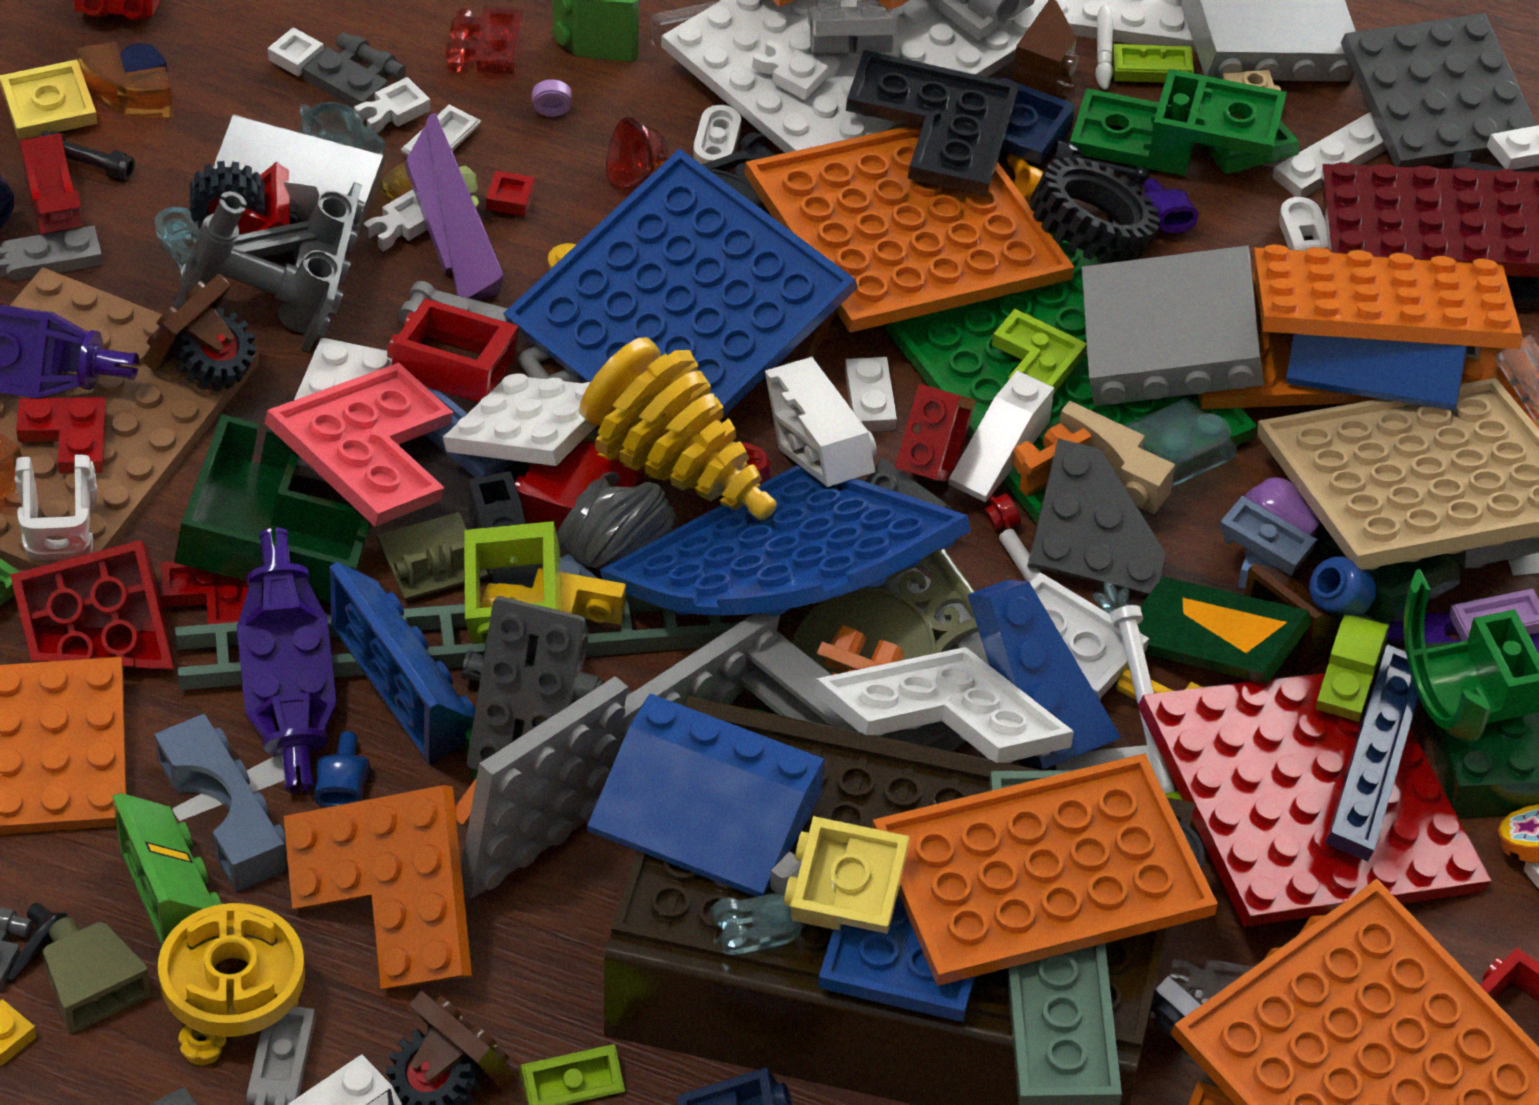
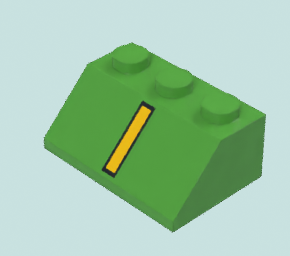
M120 793L112 796L120 852L162 947L167 936L181 921L204 908L219 905L221 901L216 892L208 893L205 886V884L209 883L207 871L201 857L193 858L189 849L193 848V843L186 823L181 822L177 824L170 806ZM216 936V937L209 938V939H207V940H205V941H203V942L197 944V945L194 946L193 948H192L191 946H189V949H194V948H196L197 946H199L200 944H202V943H204V942H207V941H209V940L216 939V938H219V937Z

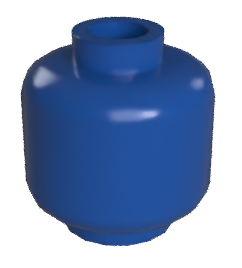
M1331 557L1322 561L1315 568L1310 578L1309 591L1313 602L1319 609L1342 620L1345 614L1362 616L1371 607L1375 599L1376 585L1370 572L1366 569L1360 570V568L1356 567L1353 560L1346 557Z

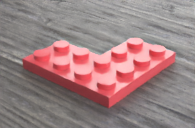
M400 363L267 410L264 424L374 527L441 501L444 487L398 444L450 425L453 411Z

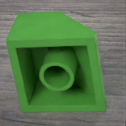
M551 0L553 5V36L560 45L566 46L577 57L630 62L638 59L639 0Z

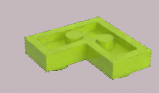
M1014 309L994 332L992 342L993 346L1022 359L1008 377V381L1018 370L1054 387V393L1084 358L1087 349L1086 342L1017 309Z

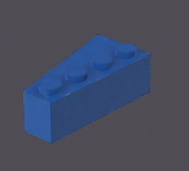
M1004 580L968 594L989 666L1074 731L1071 748L1053 751L1045 756L1019 759L1020 765L1043 770L1121 738L1029 581Z

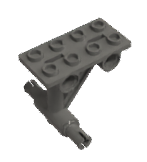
M354 182L348 195L337 191H325L320 194L307 221L239 235L237 224L246 209V201L236 192L229 191L223 193L214 214L204 219L192 254L179 273L181 286L173 299L172 305L179 309L187 302L184 299L187 293L199 281L202 280L207 284L217 274L275 294L274 299L282 301L278 309L280 321L286 327L304 334L301 350L309 352L315 339L320 340L321 337L324 338L330 322V317L327 315L328 313L333 315L337 313L343 297V291L338 290V284L342 285L344 283L351 261L345 259V254L350 255L358 231L352 229V225L358 224L365 202L359 200L362 185ZM293 251V257L296 262L295 266L288 263L285 266H281L262 258Z
M502 596L495 598L492 604L485 654L481 655L469 650L462 666L466 670L461 672L462 679L480 682L467 758V766L469 768L478 770L479 763L605 683L599 676L580 672L588 644V635L583 633L585 618L583 616Z

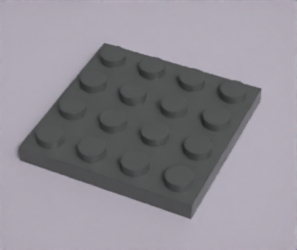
M1486 13L1345 33L1340 42L1395 167H1418L1452 162L1454 151L1471 153L1470 159L1490 156L1493 154L1487 148V144L1491 134L1537 126Z

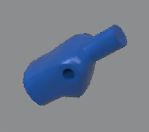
M344 731L340 734L337 754L322 756L318 759L314 801L322 807L327 808L362 801L364 785L370 775V762L365 756L355 755L358 736L354 732Z

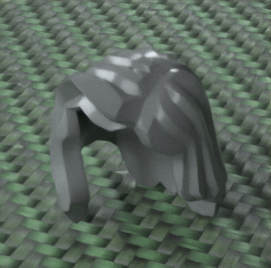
M605 472L600 478L589 483L587 488L578 496L575 506L558 529V542L581 564L593 567L597 572H600V569L668 534L674 523L675 512L672 511L673 507L669 505L670 501L665 498V492L659 485L645 482L636 487H614L620 479L619 475L615 472Z

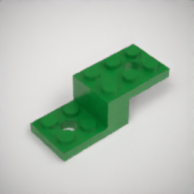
M1174 69L1168 70L1159 102L1086 88L1070 143L1076 145L1084 156L1138 167L1144 166L1148 169L1183 176L1187 175L1195 142L1271 157L1287 92ZM1241 114L1246 116L1247 118L1237 119L1234 118L1232 115ZM1113 125H1117V126L1123 127L1124 129H1123V130H1113V129H1110L1109 127H1110V126H1113Z

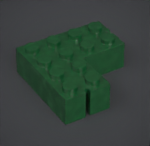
M221 414L181 522L174 563L246 581L249 572L263 566L259 533L271 528L272 544L276 546L275 528H284L288 531L290 563L306 567L310 574L308 583L317 599L331 603L330 566L339 562L359 571L371 523L352 506L294 492L293 489L299 474L302 458L269 427L266 430L260 464L252 462L259 423Z
M1459 642L1425 643L1426 649ZM1422 705L1440 783L1459 819L1508 816L1510 813L1525 806L1539 804V713L1487 723L1484 732L1478 740L1463 743L1439 727L1430 718Z

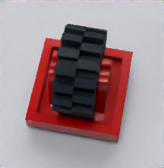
M225 161L217 162L216 169L211 164L204 166V173L198 170L194 174V179H191L190 213L192 221H198V228H200L204 219L214 214L221 195L231 191L240 194L246 201V209L237 224L239 235L289 225V194L283 181L289 182V170L277 162L261 175L258 172L252 174V167L245 165L242 170L239 169V162L232 161L231 167H225Z

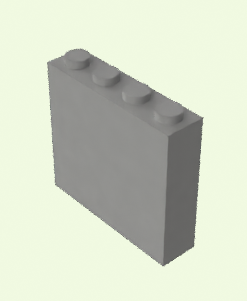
M1180 0L1204 76L1222 79L1223 73L1270 70L1272 80L1352 82L1354 78L1353 70L1340 43L1345 33L1356 32L1345 0Z
M1249 245L1082 267L1088 369L1094 406L1244 389L1264 385Z

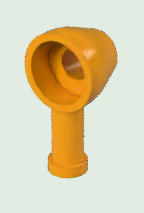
M1008 153L1006 157L1007 162L1012 167L1016 176L1013 183L1030 205L1032 202L1030 201L1031 195L1044 172L1036 167L1029 166L1027 159Z

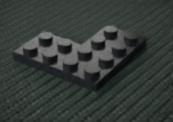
M864 50L847 97L845 111L922 128L909 166L908 179L957 189L966 193L988 196L1018 97L1020 84Z

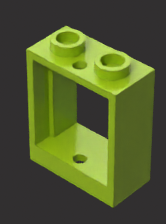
M554 521L464 530L465 621L472 644H486L492 607L480 608V570L543 564L544 602L530 604L561 611L560 546Z

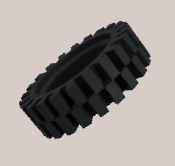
M1069 157L1062 158L1061 161L1056 159L1052 161L1051 165L1047 166L1030 198V201H1032L1030 209L1035 211L1033 214L1035 220L1043 222L1041 228L1045 232L1054 231L1053 239L1058 243L1064 240L1069 243L1067 249L1075 253L1077 248L1083 250V257L1089 260L1094 255L1097 256L1099 263L1102 264L1108 263L1109 260L1114 263L1141 259L1160 224V218L1157 217L1159 212L1156 207L1151 206L1153 201L1149 196H1140L1143 190L1137 185L1129 187L1127 184L1130 180L1122 175L1119 179L1114 177L1115 170L1106 167L1105 171H1101L1099 163L1090 161L1089 165L1086 166L1081 158H1075L1073 162ZM1072 199H1077L1099 208L1118 224L1095 217L1078 206Z

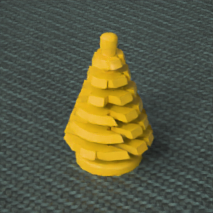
M642 337L626 344L602 366L586 388L579 406V414L588 423L595 426L601 425L597 432L600 436L595 439V450L599 452L597 455L609 460L620 459V462L624 463L623 466L636 471L645 470V473L650 475L649 477L663 481L670 479L671 485L683 491L688 487L695 488L698 496L708 501L723 495L725 497L720 500L721 505L732 510H737L745 505L748 511L758 520L763 521L773 514L776 509V500L766 491L762 492L759 489V482L762 480V477L754 464L747 466L746 461L749 459V456L740 441L737 443L733 442L736 439V431L729 418L721 424L720 419L723 418V406L718 398H715L714 393H711V385L702 371H698V364L690 350H675L669 355L665 353L660 356L661 352L656 344L648 337Z

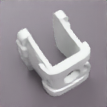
M75 455V516L38 518V494L31 458H17L15 484L19 502L22 504V507H19L17 510L20 531L22 532L25 554L35 560L70 559L92 552L94 538L93 533H90L89 529L90 509L96 507L98 488L93 461H90V457L87 455ZM56 535L65 537V539L50 540L46 537Z

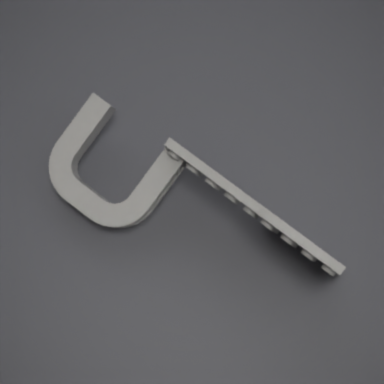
M913 568L905 571L879 588L901 595L898 588L900 578L909 571L919 570ZM924 575L927 584L926 588L920 589L919 585L914 583L911 584L909 590L913 593H922L929 587L931 580ZM959 603L944 606L936 614L938 622L946 623L950 620H945L944 609L955 607L960 613L961 622L972 619L965 607ZM926 606L918 607L925 615ZM755 613L628 696V686L614 676L479 763L461 865L464 895L471 900L486 889L492 890L496 888L505 876L519 867H527L536 859L539 853L553 844L555 846L560 845L569 837L572 831L589 822L628 728L649 693L680 705L686 704L688 696L730 705L739 694L748 689L780 716L858 732L814 695L816 678L830 676L831 674L777 631L780 615L766 616L763 613ZM979 632L962 638L947 650L966 647L989 665ZM934 633L936 642L942 635ZM943 721L922 725L918 729H903L889 732L881 736L951 752L966 742Z

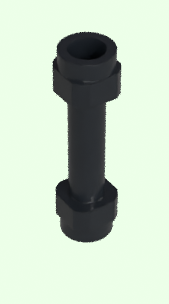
M43 131L39 137L59 133L55 131ZM61 133L67 159L106 170V176L112 179L128 181L131 178L135 169L134 157L127 156V153L113 150L111 154L70 143L66 141V136Z

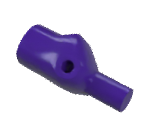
M1154 178L1145 181L1143 189L1146 193L1143 196H1149L1153 201L1151 206L1157 208L1159 212L1157 217L1160 218L1158 226L1161 230L1167 233H1180L1188 231L1196 225L1199 215L1198 210L1190 202L1184 190L1164 189Z

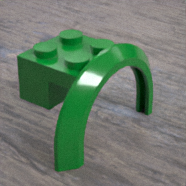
M1420 569L1416 570L1405 605L1404 641L1407 661L1415 689L1430 718L1458 741L1470 743L1481 737L1487 723L1539 713V654L1516 609L1473 618L1467 641L1426 649L1424 617L1431 589Z

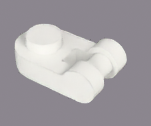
M1293 197L1283 202L1280 209L1279 225L1287 243V248L1289 250L1306 251L1312 247H1327L1326 221L1318 204L1305 197ZM1312 236L1313 240L1304 241L1303 237Z

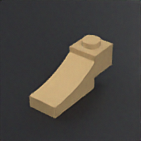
M1069 401L1061 411L1060 423L1073 433L1085 428L1092 435V439L1087 443V446L1101 449L1136 506L1155 514L1171 493L1175 464L1144 450L1145 435Z

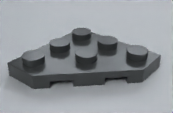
M1059 438L1056 442L1027 566L1148 597L1160 581L1166 556L1164 549L1103 451L1095 447Z

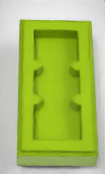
M1113 45L1114 81L1165 83L1169 69L1194 73L1192 46Z

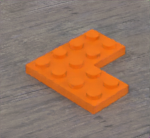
M435 786L283 816L292 909L304 910L372 897L381 989L392 990L472 976L453 786Z

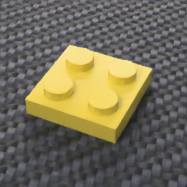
M78 59L0 75L1 90L18 140L38 137L43 131L60 132L98 124L96 110Z

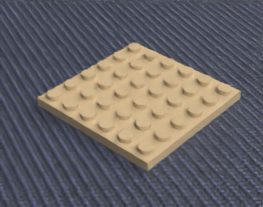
M1496 378L1461 384L1456 411L1376 399L1258 421V436L1345 556L1353 560L1356 567L1360 568V570H1373L1380 566L1405 561L1415 562L1422 558L1442 554H1457L1463 550L1478 547L1499 546L1505 542L1520 539L1539 538V428Z

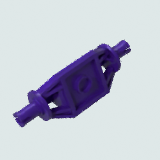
M0 304V393L43 398L77 387L91 390L94 388L99 374L135 380L139 368L126 367L121 364H139L138 353L103 349V340L100 332L95 330L87 332L54 312ZM62 372H78L75 375H61Z
M271 528L259 533L263 566L252 570L246 577V584L249 590L237 624L245 717L262 738L265 752L282 756L285 791L297 793L296 775L299 774L303 793L315 787L312 778L310 752L317 751L326 745L327 735L325 733L336 710L328 619L308 583L310 579L308 569L302 565L290 563L288 531L284 528H275L276 546H273ZM309 713H312L311 728H308ZM272 717H276L279 728L277 732Z

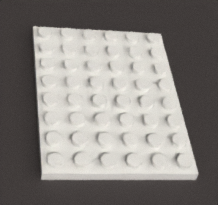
M721 0L661 36V47L727 104L736 109L741 116L785 153L907 126L898 122L866 117L861 114L845 111L847 97L863 54L855 53L853 36H849L848 53H811L808 8L817 7V2L839 1L841 2V7H857V1L859 0H794L781 7L771 0ZM910 0L899 7L889 10L896 19V35H893L892 52L877 53L988 77L1015 60L1016 45L1038 15L1028 7L981 40H977L926 0ZM769 40L778 43L783 51L789 55L797 49L829 66L828 78L806 100L773 84V74L761 73L752 68L753 56L757 52L764 57H768L765 55V46Z

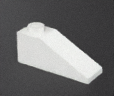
M1017 370L995 396L949 477L948 484L986 502L1014 468L1012 464L1014 448L1026 441L1033 444L1050 423L1054 387Z

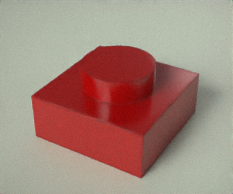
M495 170L486 196V210L526 217L535 191V177Z

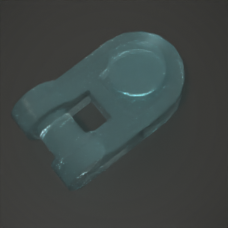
M169 207L156 215L154 221L155 235L162 246L174 258L177 267L181 271L183 265L188 262L195 247L188 248L186 245L193 241L196 243L200 235V228H198V221H192L190 210L183 207Z
M774 893L741 901L735 898H724L716 902L712 906L711 912L715 924L718 927H722L723 933L720 938L725 952L730 955H737L786 944L795 940L801 933L803 923L792 921L791 908L784 905L785 894ZM752 922L754 927L747 928L741 924Z

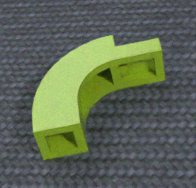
M1350 614L1344 615L1330 654L1329 664L1317 699L1316 710L1360 722L1381 653L1386 646L1390 625Z

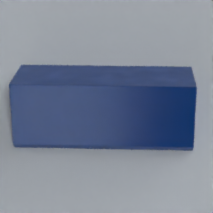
M1294 334L1286 384L1456 411L1469 346Z

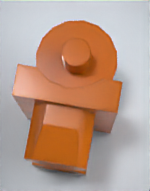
M1059 423L1050 428L1044 435L1043 445L1046 447L1044 450L1039 451L1028 441L1014 448L1012 464L1021 474L1019 489L1027 497L1046 487L1058 439L1087 445L1091 441L1092 435L1085 428L1073 433L1063 424Z
M844 625L840 627L831 644L822 641L816 653L818 656L825 658L826 667L842 673L902 661L904 657L901 647L885 640H879L871 659L860 656L867 638L863 633Z

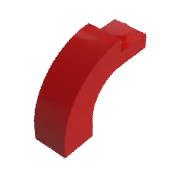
M61 133L20 140L19 147L26 182L40 234L82 227L79 213L81 208L78 191L73 190Z

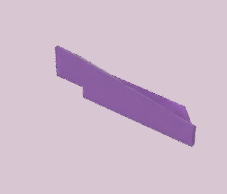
M433 113L429 115L421 134L405 162V169L444 275L453 273L457 296L477 301L497 296L504 279L502 269L437 114Z

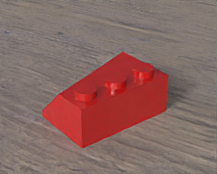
M142 540L10 574L32 662L122 657L123 667L175 670L170 630L150 550Z

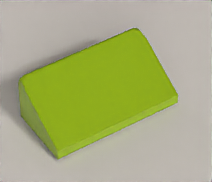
M615 1044L517 1066L528 1105H567L625 1092Z

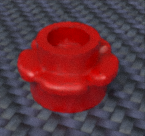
M1007 493L996 498L993 495L989 497L990 506L984 508V511L995 531L1002 528L1005 531L1021 524L1019 513Z

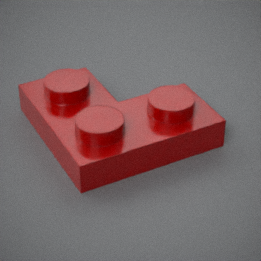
M106 397L19 398L16 426L18 442L59 441L57 460L59 474L75 473V455L89 456L90 461H93L95 473H103L107 419Z
M174 561L161 562V592L164 607L207 604L208 624L239 621L249 590L246 581L174 563Z

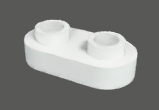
M715 105L703 112L694 141L693 159L700 164H704L735 153L741 133V116L736 109L726 105Z

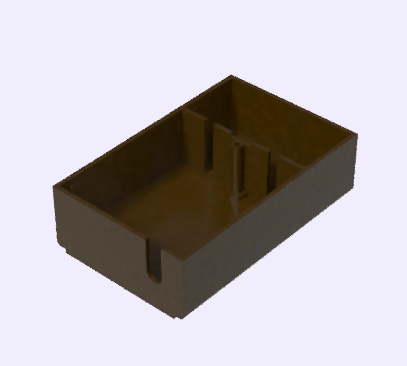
M688 696L686 704L683 705L824 758L822 794L801 830L808 833L813 816L872 828L873 819L990 791L991 771H1041L1003 762L996 763L989 759L875 735H865L861 732ZM1167 797L1177 820L1190 827L1195 803ZM800 834L798 835L795 843L793 844L790 852L794 855H796V848ZM636 850L611 926V935L605 952L604 1036L755 1070L768 1067L773 1074L913 1105H1019L1006 969L976 976L963 1022L818 988L819 974L833 929L792 921L790 906L784 905V898L770 888L765 897L761 899ZM1170 927L1105 943L1122 1091L1120 1105H1132L1152 1014L1155 989L1158 986Z

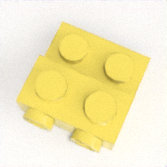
M813 816L809 833L801 831L797 843L795 860L802 861L798 878L790 876L786 886L784 905L790 906L792 921L839 931L841 924L888 934L910 845V836Z

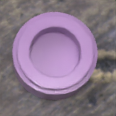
M559 80L539 82L532 89V106L534 110L541 115L549 117L566 113L572 106L571 88Z

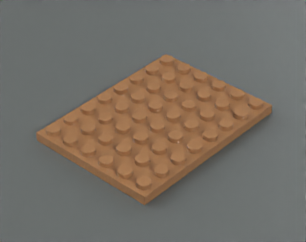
M42 267L10 306L54 312L87 332L90 330L100 332L103 340V349L138 353L139 364H121L126 367L139 368L134 381L127 378L99 374L98 380L91 390L77 387L43 397H106L107 419L103 473H96L98 488L96 507L90 509L89 529L90 533H93L94 538L93 549L90 553L117 545L259 365L258 352H255L253 356L255 358L239 383L236 381L235 385L230 389H226L225 385H223L220 391H213L212 384L210 383L206 390L198 388L201 382L198 379H195L192 384L186 380L189 372L185 371L180 374L177 369L180 361H174L173 357L154 373L142 361L150 348L146 342L159 328L156 323L163 314ZM62 372L61 375H75L78 372ZM0 393V558L22 570H29L66 560H35L25 554L22 532L20 531L17 510L19 507H22V504L19 502L15 484L16 459L20 457L31 458L38 494V518L75 516V473L59 474L57 464L59 441L18 442L16 426L19 398L33 397ZM56 535L46 537L50 540L65 539V537Z

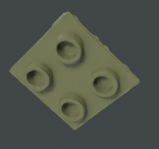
M459 512L376 535L405 601L465 584L464 530H467ZM480 570V579L487 578V570Z

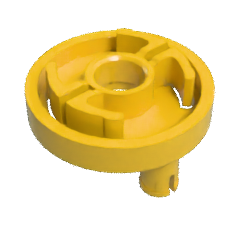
M227 903L204 908L181 921L170 932L162 945L158 958V976L162 997L172 1014L182 1023L196 1031L222 1037L243 1036L261 1031L278 1022L292 1007H297L299 1004L298 998L305 981L302 944L295 930L288 922L276 913L260 906L244 903ZM246 935H251V936H255V937L261 938V939H263V940L269 942L270 944H272V943H274V942H276V944L273 945V946H271V945H269V944H267V943H265V942H263V941H261V940H258V939H255V938H251V937H246V938H244V936H246ZM216 936L219 937V938L212 939V940H209V941H207V942H204V943L200 944L199 946H197L196 948H194L193 950L189 949V946H191V947L193 948V947L196 946L197 944H199V943H201V942H203V941H205V940H207V939H209V938L216 937ZM230 958H238L248 962L245 969L235 974H223L214 968L219 962Z

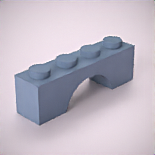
M204 713L155 733L157 761L176 794L196 793L208 795L221 802L229 810L225 820L213 831L216 861L234 891L237 893L286 872L285 852L287 849L285 832L281 825L273 826L269 820L270 813L263 795L259 791L253 793L250 789V780L246 768L240 759L233 761L229 754V743L223 730L220 727L214 729Z

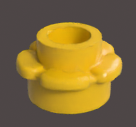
M186 1025L180 1031L178 1041L182 1044L180 1051L187 1060L196 1065H208L220 1057L223 1049L222 1046L226 1044V1037L205 1034ZM200 1037L206 1038L204 1041H198Z

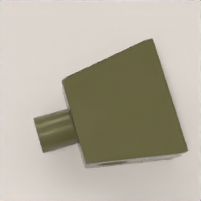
M65 917L56 921L51 926L49 935L54 943L47 945L42 952L47 978L69 1035L152 996L149 972L145 963L106 923L97 922L80 930L73 918Z

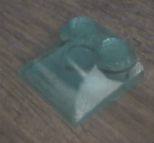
M1184 398L1124 425L1145 435L1144 450L1175 464L1172 487L1235 459L1237 446L1230 439L1231 429L1228 422L1218 415L1204 413L1188 398Z

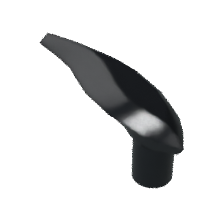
M34 903L28 908L27 918L32 920L37 926L7 977L10 982L27 964L37 958L47 945L53 942L49 935V929L56 921L67 917V913H53L40 903Z

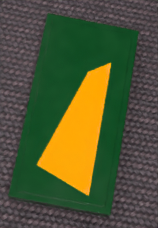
M1162 577L1140 606L1143 620L1138 623V628L1141 634L1149 638L1147 650L1144 654L1268 684L1312 624L1309 610Z

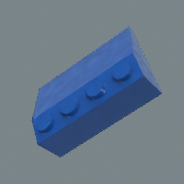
M339 562L331 565V627L427 764L430 765L466 744V731L473 727L475 708L467 696L459 697L451 686L453 680L444 663L440 660L434 662L427 652V641L419 628L416 626L410 628L402 617L404 610L398 598L392 592L386 594L377 580Z
M649 693L628 728L588 822L587 831L763 899L770 888L771 870L791 850L822 794L824 758Z

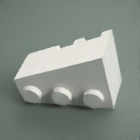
M812 357L765 371L780 451L827 487L875 472L873 456L877 454V447L873 435L861 423Z

